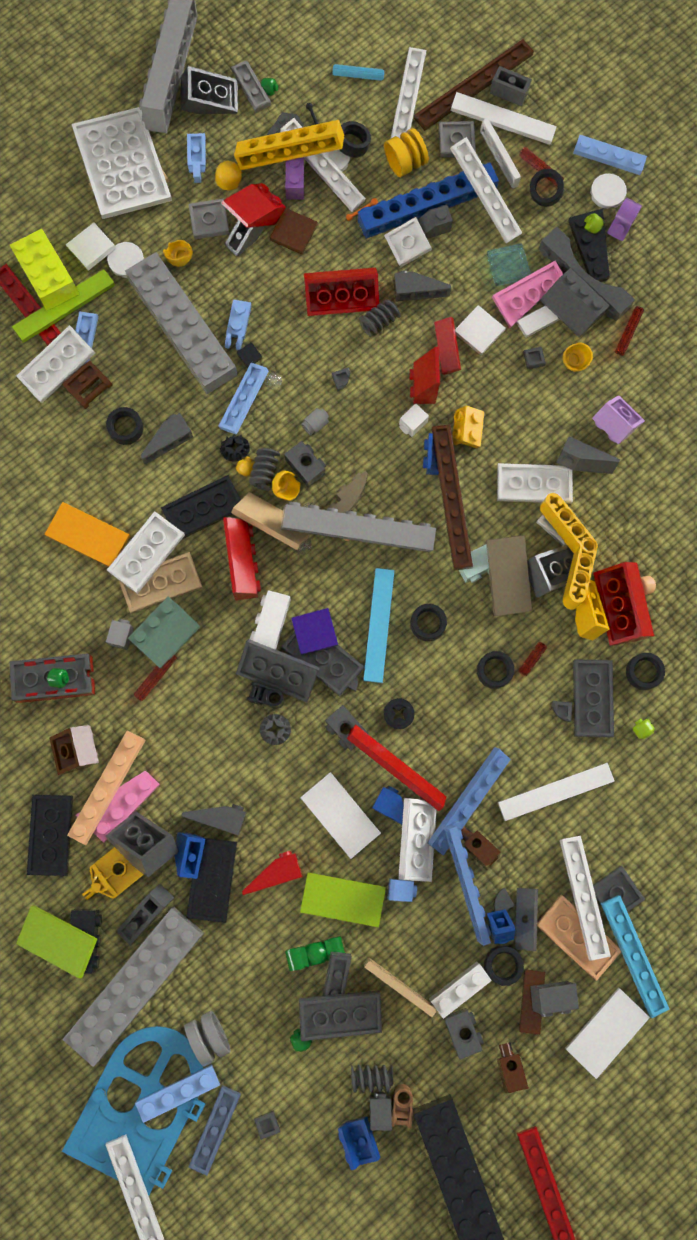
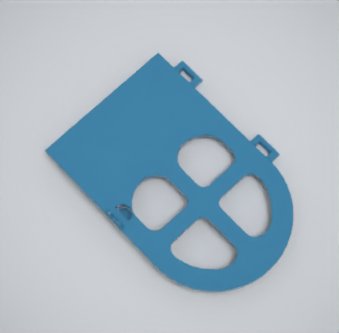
M161 1026L146 1027L127 1036L113 1052L62 1152L118 1180L105 1144L126 1134L148 1196L154 1185L163 1189L172 1172L171 1169L164 1165L187 1119L190 1118L197 1122L206 1104L198 1100L199 1096L177 1106V1113L169 1126L163 1129H152L143 1123L136 1105L127 1112L116 1111L108 1101L107 1091L116 1077H122L141 1088L137 1101L164 1088L165 1086L160 1083V1077L171 1056L174 1054H180L186 1058L190 1074L203 1069L190 1046L188 1038L174 1029ZM155 1041L162 1047V1052L150 1075L144 1076L125 1066L124 1057L129 1051L144 1042ZM195 1104L200 1106L196 1115L191 1113ZM163 1171L166 1173L163 1181L161 1182L158 1180L161 1172Z

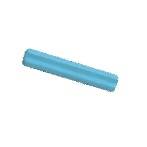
M333 65L334 76L380 81L384 79L383 69Z

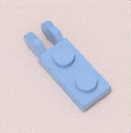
M233 300L226 331L225 348H230L232 337L237 338L236 350L241 349L246 335L251 302Z

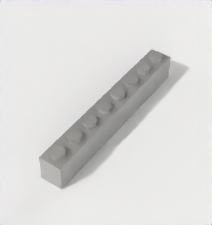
M289 502L283 509L281 529L424 552H431L434 548L436 528L431 527V524L428 523L414 525L412 524L413 521L409 520L395 522L394 518L391 517L376 519V515L364 514V516H358L357 512L353 511L339 513L338 509L327 508L326 511L320 510L319 506L316 505L301 507V504L297 502Z

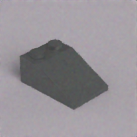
M187 66L181 76V110L195 114H237L238 79Z
M567 545L535 555L527 560L529 581L537 598L566 587L574 555Z
M136 811L105 835L106 839L137 870L147 877L152 875L179 852L170 833Z

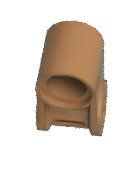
M400 1084L394 1089L393 1105L391 1108L392 1127L394 1125L412 1127L413 1095L410 1087L405 1084ZM407 1092L409 1096L406 1100L398 1099L399 1093Z

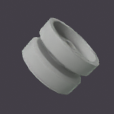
M210 1010L201 1016V1024L194 1019L184 1025L190 1046L203 1067L214 1062V1053L221 1058L231 1052L223 1027L213 1011Z

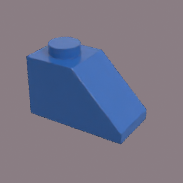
M391 786L383 787L372 809L402 825L404 804L401 796L398 795L399 791Z
M177 833L176 846L179 852L174 857L178 877L198 878L205 844L204 838L196 834Z
M506 909L486 913L494 944H505L508 941L514 940L515 926Z

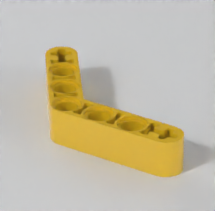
M550 493L540 504V511L574 553L563 595V605L567 609L574 610L586 598L598 544L558 494Z

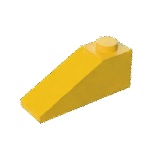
M590 580L586 598L576 608L575 622L579 636L592 641L608 631L609 626L596 583Z

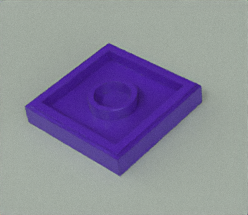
M329 608L291 618L301 655L338 646Z

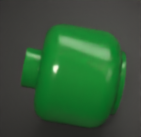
M263 78L260 82L267 95L273 96L275 91H278L279 87L274 78Z
M53 668L47 675L49 686L54 688H63L69 681L68 673L64 669Z
M296 1029L290 1037L292 1047L295 1051H306L311 1046L312 1040L301 1041L300 1029Z

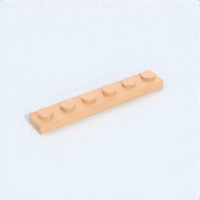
M126 731L67 836L87 845L146 740Z

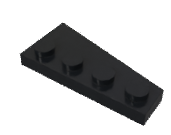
M603 208L570 217L568 220L587 274L600 282L606 281L610 277L605 224H603L601 231L596 234L587 231L584 226L586 225L585 218L593 213L599 215L604 221Z

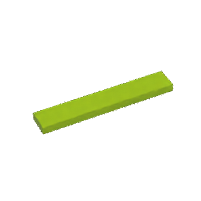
M103 269L76 286L79 295L47 311L45 307H42L13 325L12 328L24 343L115 286V283Z

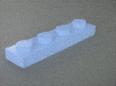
M579 135L573 154L641 175L647 158L645 155L583 135Z
M250 363L219 424L221 430L237 435L269 372L266 367Z
M211 1064L136 1101L135 1105L144 1123L220 1086V1082Z

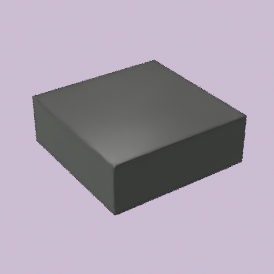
M542 347L523 351L527 369L545 366L546 362Z
M274 1110L254 1118L261 1140L280 1133L281 1130Z

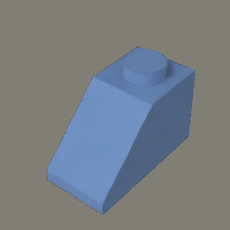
M389 878L388 900L412 902V899L416 898L417 886L414 885V881Z

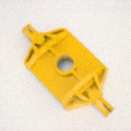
M114 847L90 866L92 885L82 895L86 896V900H89L96 893H101L115 899L144 874L137 870ZM117 863H121L124 866V872L120 875L114 872V866Z

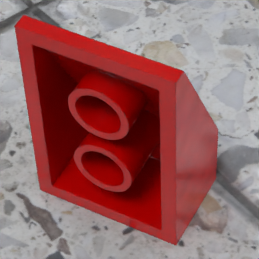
M263 183L251 184L224 199L221 203L246 228L276 225L286 208L281 203L282 200L273 195Z
M434 347L413 362V368L409 369V380H413V386H410V398H413V404L436 403L440 386L439 347Z
M291 851L280 853V858L275 859L242 891V894L246 895L303 877L297 854H292Z

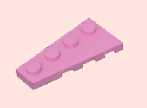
M556 261L492 296L509 328L541 300L553 284L563 275Z
M144 771L120 786L97 825L94 834L105 843L107 841L105 835L132 815L160 784L147 771Z

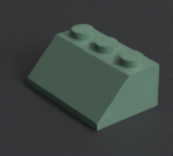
M168 596L128 639L161 669L200 628V625Z

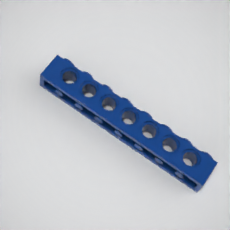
M491 163L483 164L497 188L499 180ZM464 171L455 176H447L439 182H431L423 188H415L404 195L399 194L388 201L384 200L380 201L377 205L364 207L358 211V223L367 239L397 228L414 217L418 220L431 209L445 205L450 208L477 198L478 195Z

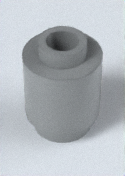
M316 408L303 420L304 422L301 425L309 435L316 434L329 423V415L324 409Z

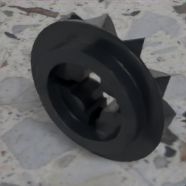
M233 434L232 437L226 436V440L221 441V455L228 461H240L250 451L249 442L242 435L236 436ZM234 443L237 444L235 453H234V450L232 449Z
M393 699L384 708V719L394 729H404L414 720V708L405 699ZM392 708L398 711L405 708L402 714L404 719L398 717L393 720L396 713Z

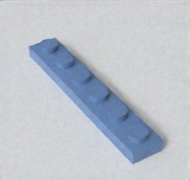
M494 747L428 841V844L443 856L449 848L444 826L452 824L462 830L511 760L499 748Z
M452 824L444 826L477 942L483 946L490 944L489 936H491V931L483 918L486 915L483 906L478 901L480 894L478 888L473 884L474 873L472 868L468 867L466 860L468 859V853L461 843L463 839L461 830Z

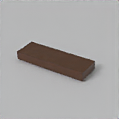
M524 969L519 1032L540 1035L542 1016L532 1009L530 986L545 984V971Z

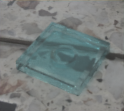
M522 243L487 251L488 261L496 286L517 282L531 274Z

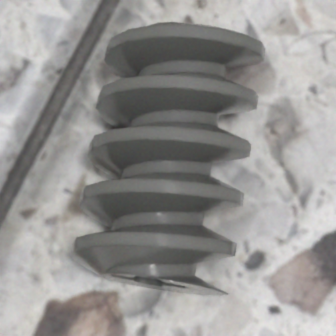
M385 299L383 304L379 303L377 308L374 307L371 309V312H366L365 316H360L359 321L362 329L371 337V331L377 334V327L383 330L382 323L389 326L388 319L394 322V315L400 318L401 314L392 301Z
M261 448L256 452L257 456L254 459L255 463L252 467V477H250L249 483L258 489L269 491L271 487L267 486V484H272V480L269 477L275 476L271 470L277 469L272 463H278L279 461L274 456L278 457L280 453L273 449Z
M351 1065V1087L354 1093L357 1092L358 1087L361 1088L362 1093H365L367 1086L371 1093H373L375 1086H377L379 1093H381L383 1086H385L387 1093H389L391 1086H393V1065H390L388 1071L385 1065H382L380 1071L377 1065H374L372 1071L369 1065L365 1066L364 1071H362L360 1065L354 1071Z

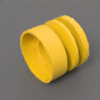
M410 128L406 132L401 133L400 138L395 136L384 142V152L387 161L397 177L401 178L412 172V168L418 169L429 161L426 145L415 128Z

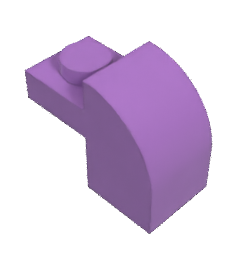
M626 198L607 234L623 241L642 205Z

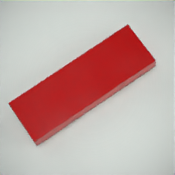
M448 317L434 322L442 374L446 375L461 370L453 318Z

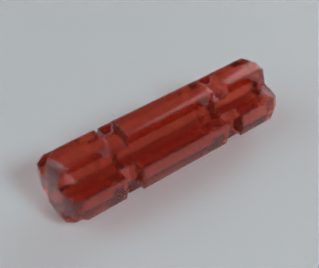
M538 642L534 648L535 650H532L525 660V664L520 667L519 672L522 675L527 676L531 672V668L536 665L542 656L541 654L545 652L547 646L544 643Z

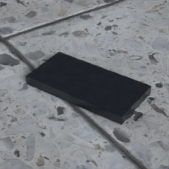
M229 475L162 506L161 509L167 521L185 534L182 538L184 539L223 520L225 517L233 515L231 513L233 507L241 499Z
M32 795L27 875L68 876L70 837L67 835L71 829L73 796Z
M204 838L205 844L198 878H192L186 918L227 923L237 842Z

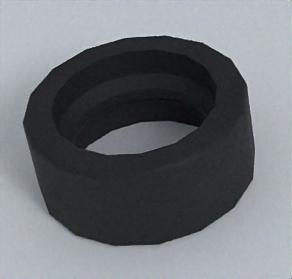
M356 121L343 123L341 127L344 135L352 134L358 137L363 144L350 143L344 136L343 147L339 150L349 157L358 158L363 156L371 142L369 130Z
M542 169L532 177L530 194L533 201L538 205L544 207L552 206L562 198L564 181L556 170ZM546 177L553 178L558 185L557 192L550 198H542L536 191L537 183Z
M119 407L113 410L106 420L108 433L116 443L130 445L136 442L143 433L142 420L134 409ZM125 416L133 418L136 428L131 434L121 436L115 432L114 424L119 418Z
M434 604L419 606L413 612L410 620V628L413 634L423 641L438 639L444 633L447 626V617L444 611ZM432 612L438 616L440 625L436 632L427 634L419 629L417 620L422 613Z
M492 651L485 654L477 665L479 681L491 689L504 687L512 680L514 675L512 659L501 651ZM499 659L506 665L507 673L502 680L492 681L485 675L484 667L489 660Z
M644 652L636 655L628 662L626 676L633 687L639 690H649L657 687L663 681L665 666L657 655ZM647 660L653 663L657 670L654 680L646 683L637 679L634 668L639 661Z
M506 945L496 946L487 953L484 960V969L494 983L501 986H510L521 978L524 971V962L521 955L515 949ZM501 953L511 955L516 964L514 973L507 978L497 976L492 969L493 959Z

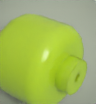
M595 213L590 214L585 218L586 225L584 228L596 234L603 228L604 221L599 215Z
M640 718L635 722L636 725L633 727V731L639 739H645L654 733L655 728L649 719L642 720Z

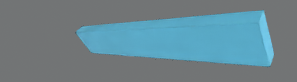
M375 569L363 680L365 682L383 683L394 570Z
M617 895L600 903L649 1017L654 1018L670 1010L621 896Z

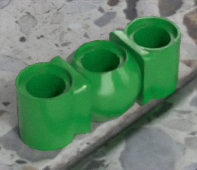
M341 936L286 950L285 954L289 971H296L329 961L331 952L345 953Z

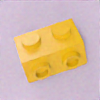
M467 405L455 411L452 432L453 445L462 443L473 448L481 447L483 411Z

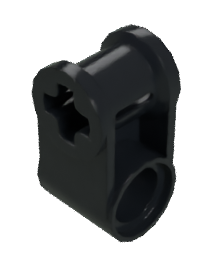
M251 682L252 688L249 697H246V701L273 709L283 706L285 698L281 691L258 682ZM273 695H280L278 703H271L270 698Z

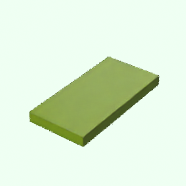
M308 872L300 913L379 927L386 887Z
M31 906L16 944L71 975L83 978L97 938L37 906Z

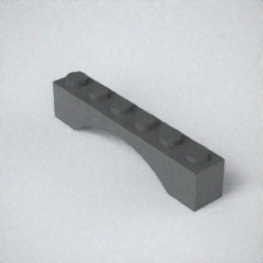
M555 227L541 240L539 250L544 257L549 258L552 262L556 261L563 273L571 268L610 305L605 312L609 318L617 321L632 307L635 299L622 287L604 284L591 277L582 269L573 255L570 238L558 227Z

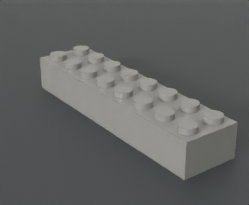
M168 0V9L164 11V23L160 25V38L156 40V53L152 55V68L148 69V82L144 84V97L140 99L139 108L142 110V121L145 123L147 130L167 134L198 17L195 0Z
M157 252L125 270L130 284L206 394H209L237 376L236 366Z
M175 907L171 908L62 1040L94 1067L204 935V932Z

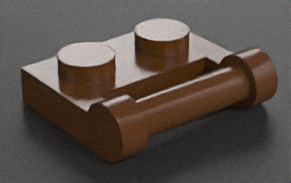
M90 360L62 384L84 409H87L89 403L105 389L113 386L110 380ZM99 379L102 381V383L99 384L93 391H91L85 398L81 397V395L88 388H90L96 381H98Z

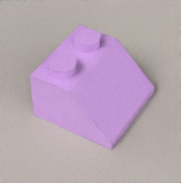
M619 395L608 401L592 418L596 426L604 430L608 434L609 439L617 444L623 442L645 421Z

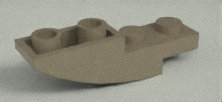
M366 471L362 474L358 473L352 478L350 484L341 486L337 490L336 499L338 503L333 502L328 508L338 509L339 513L353 511L364 492L368 473Z

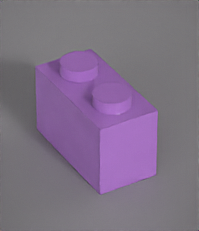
M304 157L286 161V199H304Z

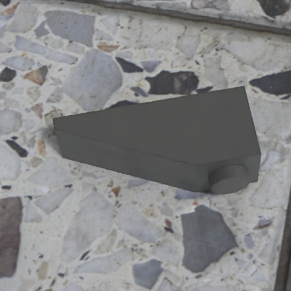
M413 271L394 273L393 282L396 302L450 297V284Z
M181 413L169 416L141 454L145 465L193 438L192 432Z
M569 436L556 463L573 471L613 474L620 459Z
M233 804L232 807L223 806L183 812L182 817L240 835L247 813L243 811L244 807Z
M159 884L144 898L116 932L131 945L163 912L174 897Z

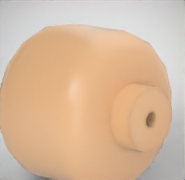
M651 576L641 577L644 594L654 593L656 589L655 580Z

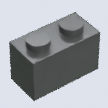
M499 66L492 80L490 94L522 106L528 95L532 79Z
M562 981L530 986L532 1009L534 1012L541 1014L542 1017L553 1016L554 1012L569 1014L571 1010L579 1009L576 983Z

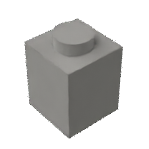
M124 619L112 620L106 643L110 646L128 650L130 643L128 637L134 630L132 625L129 624L130 622Z

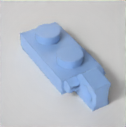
M205 133L187 134V164L189 173H193L194 183H201V172H205L206 169Z

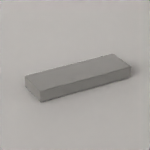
M247 60L231 67L235 78L238 79V83L255 113L271 106L270 99L263 87H261Z

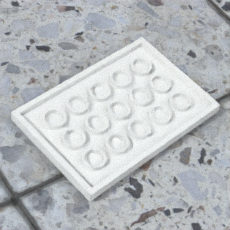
M139 107L72 124L102 219L172 201L149 130L145 128V123L142 121V110Z

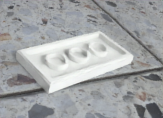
M69 325L16 376L43 403L86 363L95 352Z
M498 463L497 501L542 503L548 494L556 493L565 503L571 504L573 502V473L571 469L561 465Z
M154 511L109 566L107 571L138 594L185 534Z
M331 772L300 797L350 859L381 834Z
M404 798L398 880L432 882L434 848L428 844V841L435 833L436 809L425 800Z
M617 988L565 1049L597 1079L650 1017L620 988Z

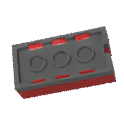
M89 654L9 662L11 699L16 703L95 695L94 679L90 677V673L94 672L93 657ZM60 668L67 671L69 681L65 687L54 688L49 686L47 675L51 669Z

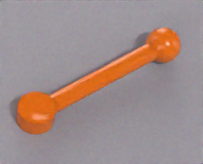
M373 198L371 200V203L367 204L364 207H371L377 205L378 200L376 198ZM362 208L352 214H347L346 220L351 221Z

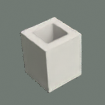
M414 404L400 418V429L405 434L413 437L428 423L429 415L417 404Z

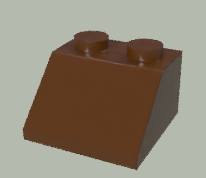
M90 725L71 727L49 737L58 775L88 768L99 763L98 752L95 748L94 736Z

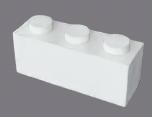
M269 590L267 595H263L260 606H263L262 612L256 616L255 624L258 625L256 632L252 631L250 640L275 650L277 649L291 601L290 596Z
M476 961L430 997L429 1000L444 1019L492 980Z

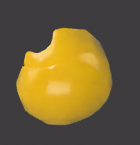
M233 161L221 162L215 172L217 186L229 191L238 188L239 182L242 180V170Z
M176 240L172 243L169 242L168 248L163 249V253L171 265L182 267L188 264L192 258L193 250L185 240Z
M582 342L568 346L562 355L564 365L573 372L586 369L593 360L592 350Z
M282 470L275 475L272 480V491L276 497L289 501L297 497L301 485L295 479L294 473Z

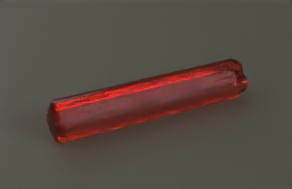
M524 147L520 151L519 156L538 172L542 169H552L528 148ZM546 177L550 182H552L555 186L558 187L556 181L553 178Z
M636 306L615 350L616 354L620 356L625 354L644 313V308Z
M176 655L170 660L168 659L161 668L156 666L134 693L137 699L143 701L175 662L177 659Z

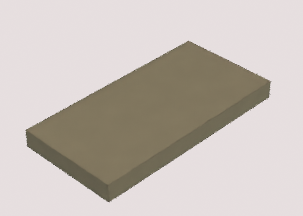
M525 535L486 540L493 615L501 616L532 611Z

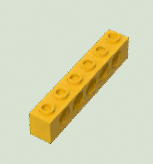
M339 120L239 141L236 145L234 157L240 170L330 152L342 149L344 133Z

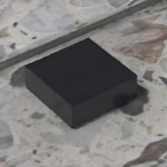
M252 342L237 351L238 357L247 369L250 363L255 364L262 359V355Z

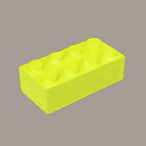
M42 228L10 244L15 257L46 311L79 295L72 278Z

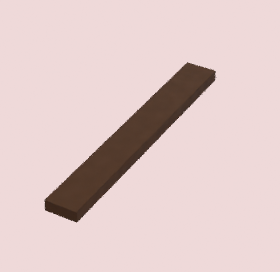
M522 39L414 115V119L426 131L453 112L450 110L456 92L473 98L492 84L499 66L513 70L533 56L534 51Z
M433 426L431 430L433 433L453 571L472 569V556L451 426Z

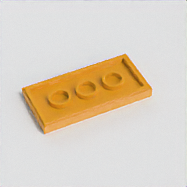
M64 502L60 505L44 534L108 567L122 552L130 537L128 533Z

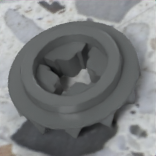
M271 714L265 717L260 724L261 737L268 744L280 745L290 736V723L280 714ZM273 721H275L277 727H284V729L278 731L277 738L272 731H267L273 728Z

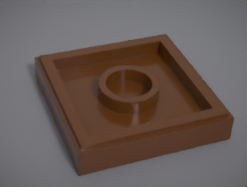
M285 208L270 236V241L302 255L318 226V222Z

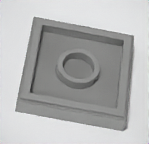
M474 121L439 122L440 157H455L450 148L466 137L476 152Z
M224 198L188 204L194 240L230 234L226 209L221 204Z

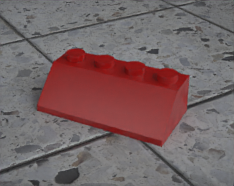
M376 267L304 273L307 316L371 311L372 308H377L379 304V284Z
M225 517L223 522L234 598L236 601L258 598L261 586L260 580L256 581L255 576L259 571L257 562L253 561V555H256L255 543L251 544L250 538L254 537L253 526H249L248 522L243 519Z
M623 562L593 572L609 626V630L606 631L609 645H619L654 637L638 564L635 562Z

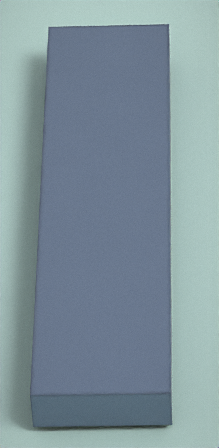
M222 1085L188 1168L206 1176L208 1175L241 1093Z

